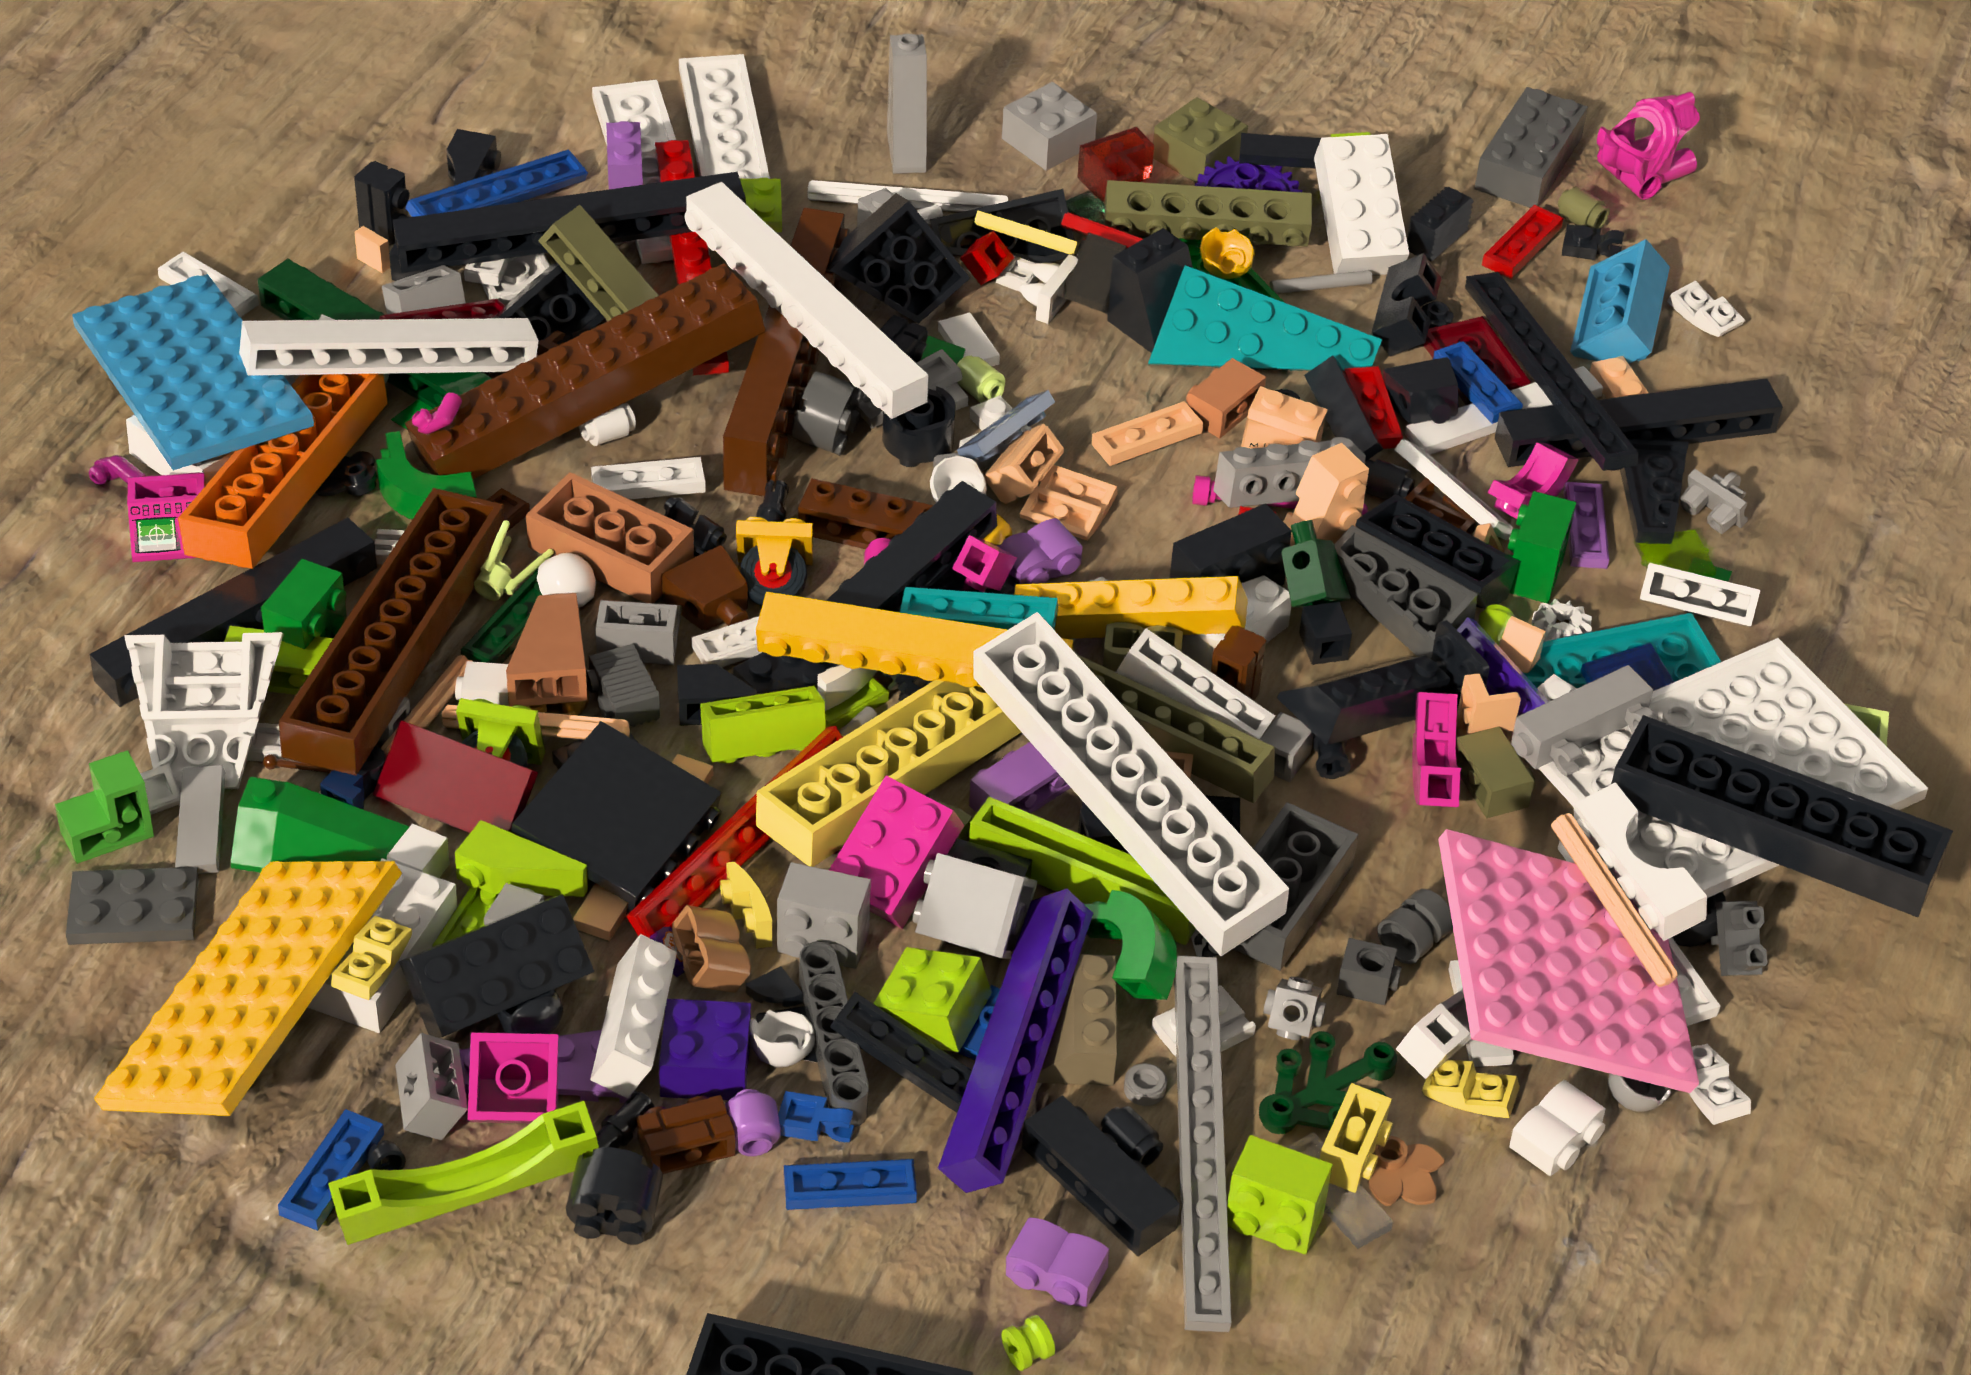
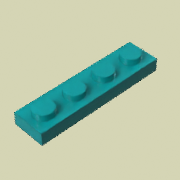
M905 587L900 613L1009 630L1038 612L1055 630L1058 598Z

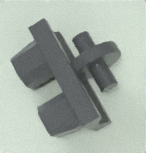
M1757 901L1717 902L1718 936L1711 937V945H1719L1721 976L1762 975V967L1768 964L1767 950L1760 944L1759 928L1765 923L1764 909L1761 906H1757Z

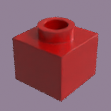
M992 231L977 239L961 256L960 260L978 283L982 285L998 277L1015 257L998 235Z

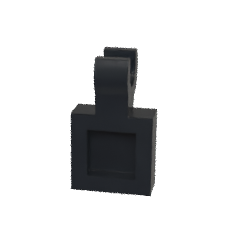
M1567 224L1562 256L1595 260L1596 254L1611 257L1622 251V246H1615L1612 243L1622 244L1624 232L1611 230L1604 235H1600L1601 229L1585 225Z

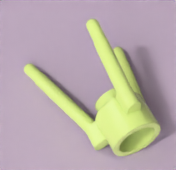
M507 520L503 521L489 555L481 567V573L474 582L475 590L484 598L493 601L499 600L503 593L512 595L520 583L554 554L553 549H548L512 579L510 577L512 573L510 568L501 562L512 540L510 536H506L510 525Z

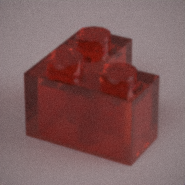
M1138 127L1082 144L1079 148L1077 178L1104 206L1107 180L1143 182V179L1151 177L1154 144Z

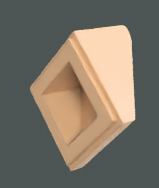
M1511 616L1499 647L1523 673H1529L1540 659L1546 631Z

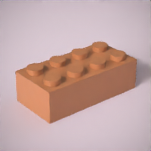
M571 472L526 514L528 548L541 554L548 549H553L554 554L551 557L561 553L579 555L590 564L596 580L645 603H655L662 595V573L694 558V529Z

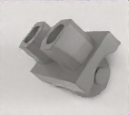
M1694 469L1688 475V488L1680 498L1683 510L1691 515H1697L1704 506H1707L1712 510L1707 516V523L1720 534H1723L1734 524L1742 528L1748 521V517L1744 516L1747 502L1743 498L1746 492L1739 488L1741 477L1738 474L1731 472L1724 478L1715 474L1710 479Z

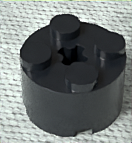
M936 386V391L928 389L927 403L893 419L883 411L882 441L886 450L898 458L900 464L906 467H916L920 463L934 461L936 455L952 453L956 410L953 397L943 388Z
M602 1147L593 1149L592 1156L585 1159L584 1153L580 1155L576 1162L566 1204V1214L575 1224L574 1232L587 1239H594L599 1237L600 1234L617 1236L620 1241L630 1245L642 1243L644 1235L651 1230L663 1181V1174L660 1168L653 1163L651 1170L641 1163L642 1155L620 1148Z

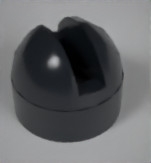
M384 1140L378 1145L374 1144L368 1152L367 1161L371 1169L403 1170L405 1167V1155L394 1142ZM386 1157L388 1162L381 1164V1160Z

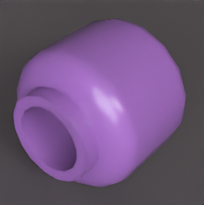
M745 1089L738 1092L735 1097L725 1104L727 1115H729L735 1131L736 1151L745 1156L762 1155L767 1153L779 1140L781 1128L778 1107L772 1097L755 1089Z

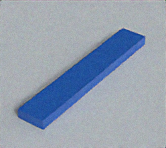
M568 149L410 199L405 209L412 217L521 202L586 180L588 172Z

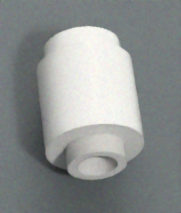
M623 403L580 425L579 429L585 441H589L593 446H597L628 436L630 431L635 430L636 420L629 404Z

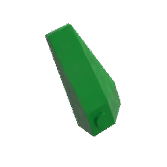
M250 777L238 805L230 864L233 869L261 873L266 865L275 861H380L382 858L387 860V855L408 830L409 826L290 782Z

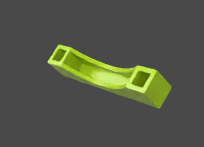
M581 1101L541 1114L527 1127L508 1139L462 1159L417 1169H370L329 1182L328 1185L346 1243L350 1245L574 1172L578 1157L583 1153L584 1159L591 1157L593 1149L599 1148L585 1101Z

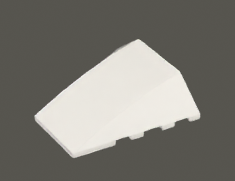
M282 632L243 633L242 642L170 643L164 635H124L132 662L131 669L134 683L138 690L139 706L148 737L146 739L153 769L169 763L177 785L181 790L183 768L223 765L225 770L224 789H239L284 635Z

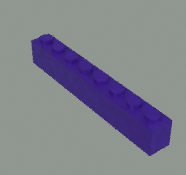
M1068 889L1032 900L1029 905L938 1169L965 1193L1004 1182L1093 916V912Z

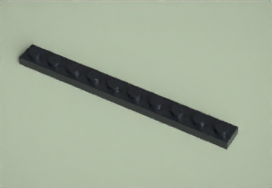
M1499 272L1466 276L1465 289L1603 471H1615L1624 467L1637 466L1639 454Z

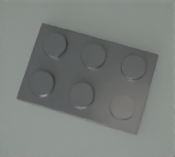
M197 867L72 871L66 927L68 945L194 940L199 883Z

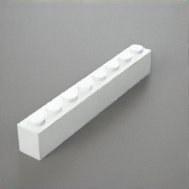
M528 318L242 321L239 353L248 376L507 372L517 365L535 358L539 340Z

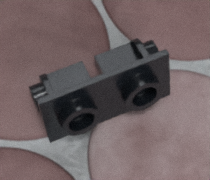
M671 497L665 502L664 509L666 512L664 516L694 529V556L697 557L725 543L727 535L724 533V528L705 515H699L696 524H694L699 511L683 499Z

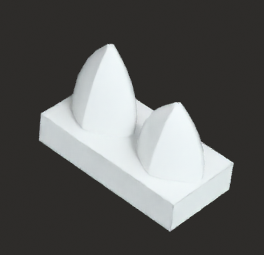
M1069 254L1061 264L1049 262L1029 264L1032 273L1043 283L1021 285L1019 289L1024 298L1037 307L1036 320L1049 324L1078 287L1081 266L1080 258Z

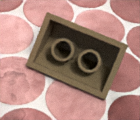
M1079 955L1037 1083L1113 1086L1117 1057L1116 981L1112 979L1116 968V956Z

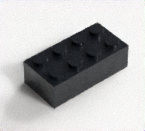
M563 894L543 900L399 961L428 1034L438 1038L595 972Z

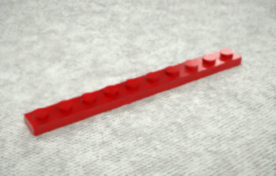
M688 140L655 142V156L660 182L695 177ZM696 232L669 235L678 285L712 268L707 243ZM727 351L692 368L693 376L729 373Z

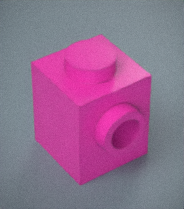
M969 535L952 569L966 576L964 582L981 592H985L987 587L1000 591L1017 557L986 540Z

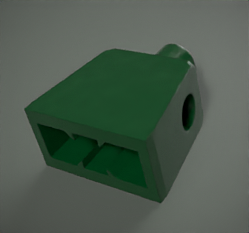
M1313 520L1291 525L1295 545L1283 548L1281 553L1292 607L1303 608V606L1342 602L1351 599L1334 543L1331 540L1317 539Z

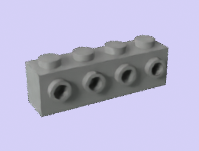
M1336 437L1331 441L1321 442L1305 440L1299 444L1292 445L1270 444L1267 447L1253 449L1238 447L1234 451L1219 453L1213 491L1229 508L1299 501L1300 498L1296 495V491L1313 455L1340 443H1343L1363 463H1365L1366 455L1350 439L1344 437Z

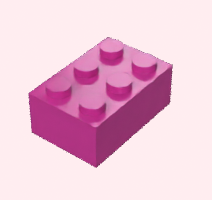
M886 775L829 870L871 879L870 912L903 929L913 913L918 900L922 898L928 887V884L924 883V874L929 860H935L937 853L947 855L965 825L954 810Z

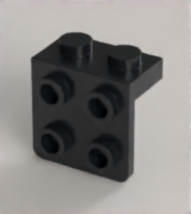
M1448 620L1438 623L1431 659L1451 678L1445 692L1447 694H1458V708L1464 676L1480 674L1486 687L1490 669L1486 660Z

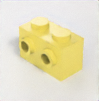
M1351 1083L1320 1153V1160L1333 1164L1329 1183L1356 1193L1362 1178L1371 1179L1379 1158L1378 1155L1373 1154L1377 1145L1385 1147L1393 1127V1123L1387 1121L1391 1098Z

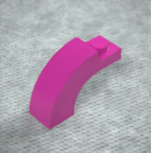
M1536 443L1527 462L1512 479L1508 481H1493L1488 493L1497 498L1494 508L1517 519L1521 504H1529L1533 491L1557 497L1571 476L1579 459L1550 444Z
M1417 693L1412 752L1413 788L1417 805L1459 807L1461 768H1458L1456 761L1458 694Z

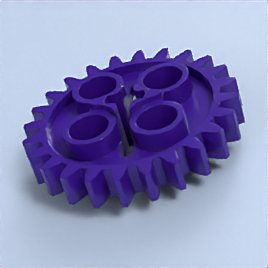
M1230 156L1227 157L1225 165L1216 160L1214 168L1206 166L1204 174L1198 175L1197 183L1194 185L1302 192V190L1298 189L1299 181L1292 180V172L1282 174L1283 166H1275L1273 168L1269 165L1239 163V161L1235 162Z

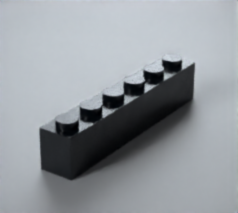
M962 480L952 490L944 492L939 501L927 512L919 514L914 523L902 534L894 536L889 545L876 557L869 558L863 568L851 579L843 581L838 590L826 601L891 611L897 606L900 608L905 587L929 588L954 566L969 535L984 539L997 527L996 501Z

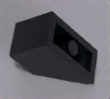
M717 664L677 665L680 726L702 725L701 703L757 695L756 689Z

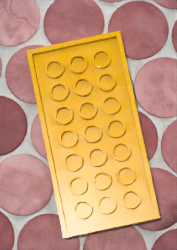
M275 861L266 865L250 890L241 897L238 906L229 918L218 928L217 934L206 949L197 956L196 962L185 977L174 987L173 993L162 1008L153 1015L150 1024L138 1040L130 1046L127 1055L115 1071L107 1077L105 1084L94 1097L100 1108L108 1111L230 1116L354 942V937L367 924L401 876L402 872L395 861Z

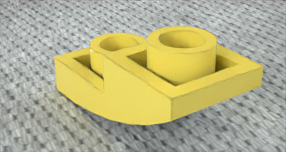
M726 863L727 879L720 880L723 905L730 904L733 918L735 920L743 919L745 932H753L756 949L772 947V917L763 894L753 879L737 863Z
M374 916L354 937L353 952L332 973L331 987L370 1000L401 957L412 936V929L389 919Z
M1447 1060L1426 1078L1422 1091L1425 1096L1454 1108L1493 1117L1510 1118L1520 1086L1516 1075L1476 1073L1473 1061Z

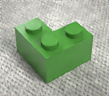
M128 750L89 763L94 791L55 804L60 832L76 864L154 837L145 782Z

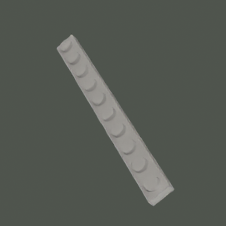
M1177 956L1174 994L1185 1330L1229 1332L1231 1327V1299L1217 958Z

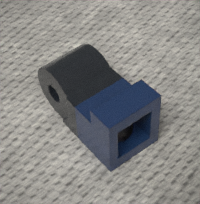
M375 746L356 776L333 770L320 783L321 794L364 810L363 801L374 792L386 761L384 751Z

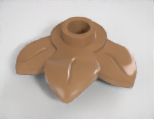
M1389 1136L1385 1147L1376 1146L1373 1154L1378 1155L1379 1158L1373 1175L1368 1180V1185L1373 1196L1381 1204L1391 1206L1400 1196L1405 1201L1415 1205H1426L1435 1202L1436 1186L1430 1173L1441 1168L1445 1162L1444 1158L1437 1151L1424 1144L1406 1145L1403 1140L1395 1136Z

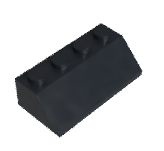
M1397 494L1362 515L1356 521L1355 526L1477 593L1476 607L1485 609L1489 605H1499L1509 596L1520 561Z
M1424 655L1383 663L1279 692L1277 699L1327 746L1416 720L1417 693L1444 694L1451 678L1438 667L1435 661Z

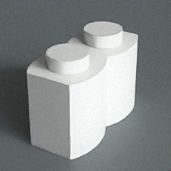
M1563 1080L1544 1097L1539 1105L1532 1108L1513 1129L1509 1147L1549 1176L1555 1174L1560 1168L1567 1170L1576 1161L1580 1148L1586 1143L1593 1145L1604 1132L1606 1125L1603 1123V1117L1606 1108L1566 1080Z

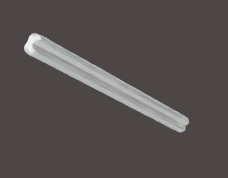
M811 180L808 184V199L813 201L858 204L859 198L885 187L893 194L897 193L909 200L915 209L939 205L942 211L963 212L1008 201L1006 195Z

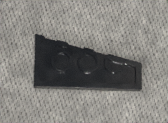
M1628 439L1639 453L1637 466L1621 468L1620 473L1635 543L1672 544L1689 442Z

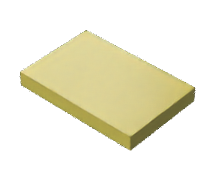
M977 211L974 221L978 226L1073 256L1077 254L1080 244L1077 241L982 211Z

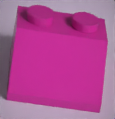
M471 1032L468 1121L532 1123L541 1114L556 1110L558 1103L559 1035Z

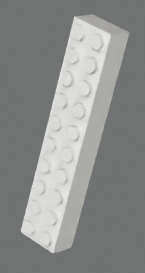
M1038 612L973 651V678L1220 956H1223L1286 914L1289 894L1287 885Z

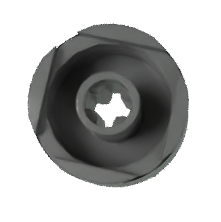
M815 372L802 396V399H805L802 410H797L792 437L841 456L848 442L847 431L854 432L859 423L861 412L855 409L860 406L864 392L859 387H855L851 382L826 373Z

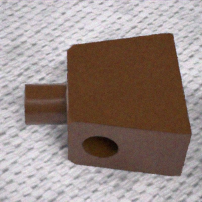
M722 545L661 574L662 601L669 605H682L681 616L699 629L709 630L723 622L729 626L748 620V613L746 612L748 608L747 582Z

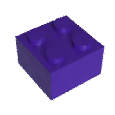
M667 999L659 1062L660 1097L691 1099L696 1096L710 1098L721 1095L723 1100L729 1101L738 1092L746 1089L750 1053L749 1027L751 1003Z

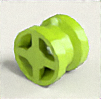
M1038 1315L1028 1317L1024 1321V1325L1018 1328L1010 1326L1001 1333L1005 1352L1012 1364L1020 1371L1031 1367L1033 1360L1038 1358L1046 1360L1055 1355V1344L1045 1322Z

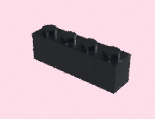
M1062 1095L1024 1121L1022 1148L1136 1256L1139 1257L1176 1230L1180 1203L1172 1191L1166 1187H1161L1149 1176L1145 1167L1139 1161L1132 1160L1122 1151L1110 1134L1103 1133L1095 1126L1081 1107L1074 1106Z

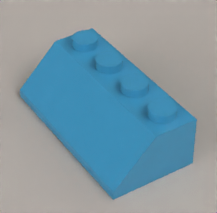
M1647 239L1590 267L1570 350L1574 357L1601 361L1623 356L1629 364L1634 361H1641L1652 353L1670 266Z

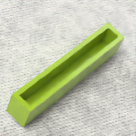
M992 797L986 799L970 822L969 842L1032 859L1031 879L1037 880V883L1057 892L1068 889L1085 904H1092L1094 901L1107 903L1112 890L1129 893L1141 900L1161 919L1171 931L1174 940L1183 945L1188 943L1196 930L1193 924L1130 854Z

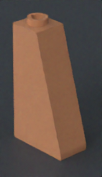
M576 593L537 596L506 669L509 706L588 701L586 667Z

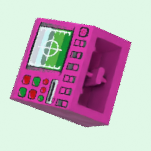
M204 473L128 478L127 505L132 562L197 558L184 554L178 517L206 486Z

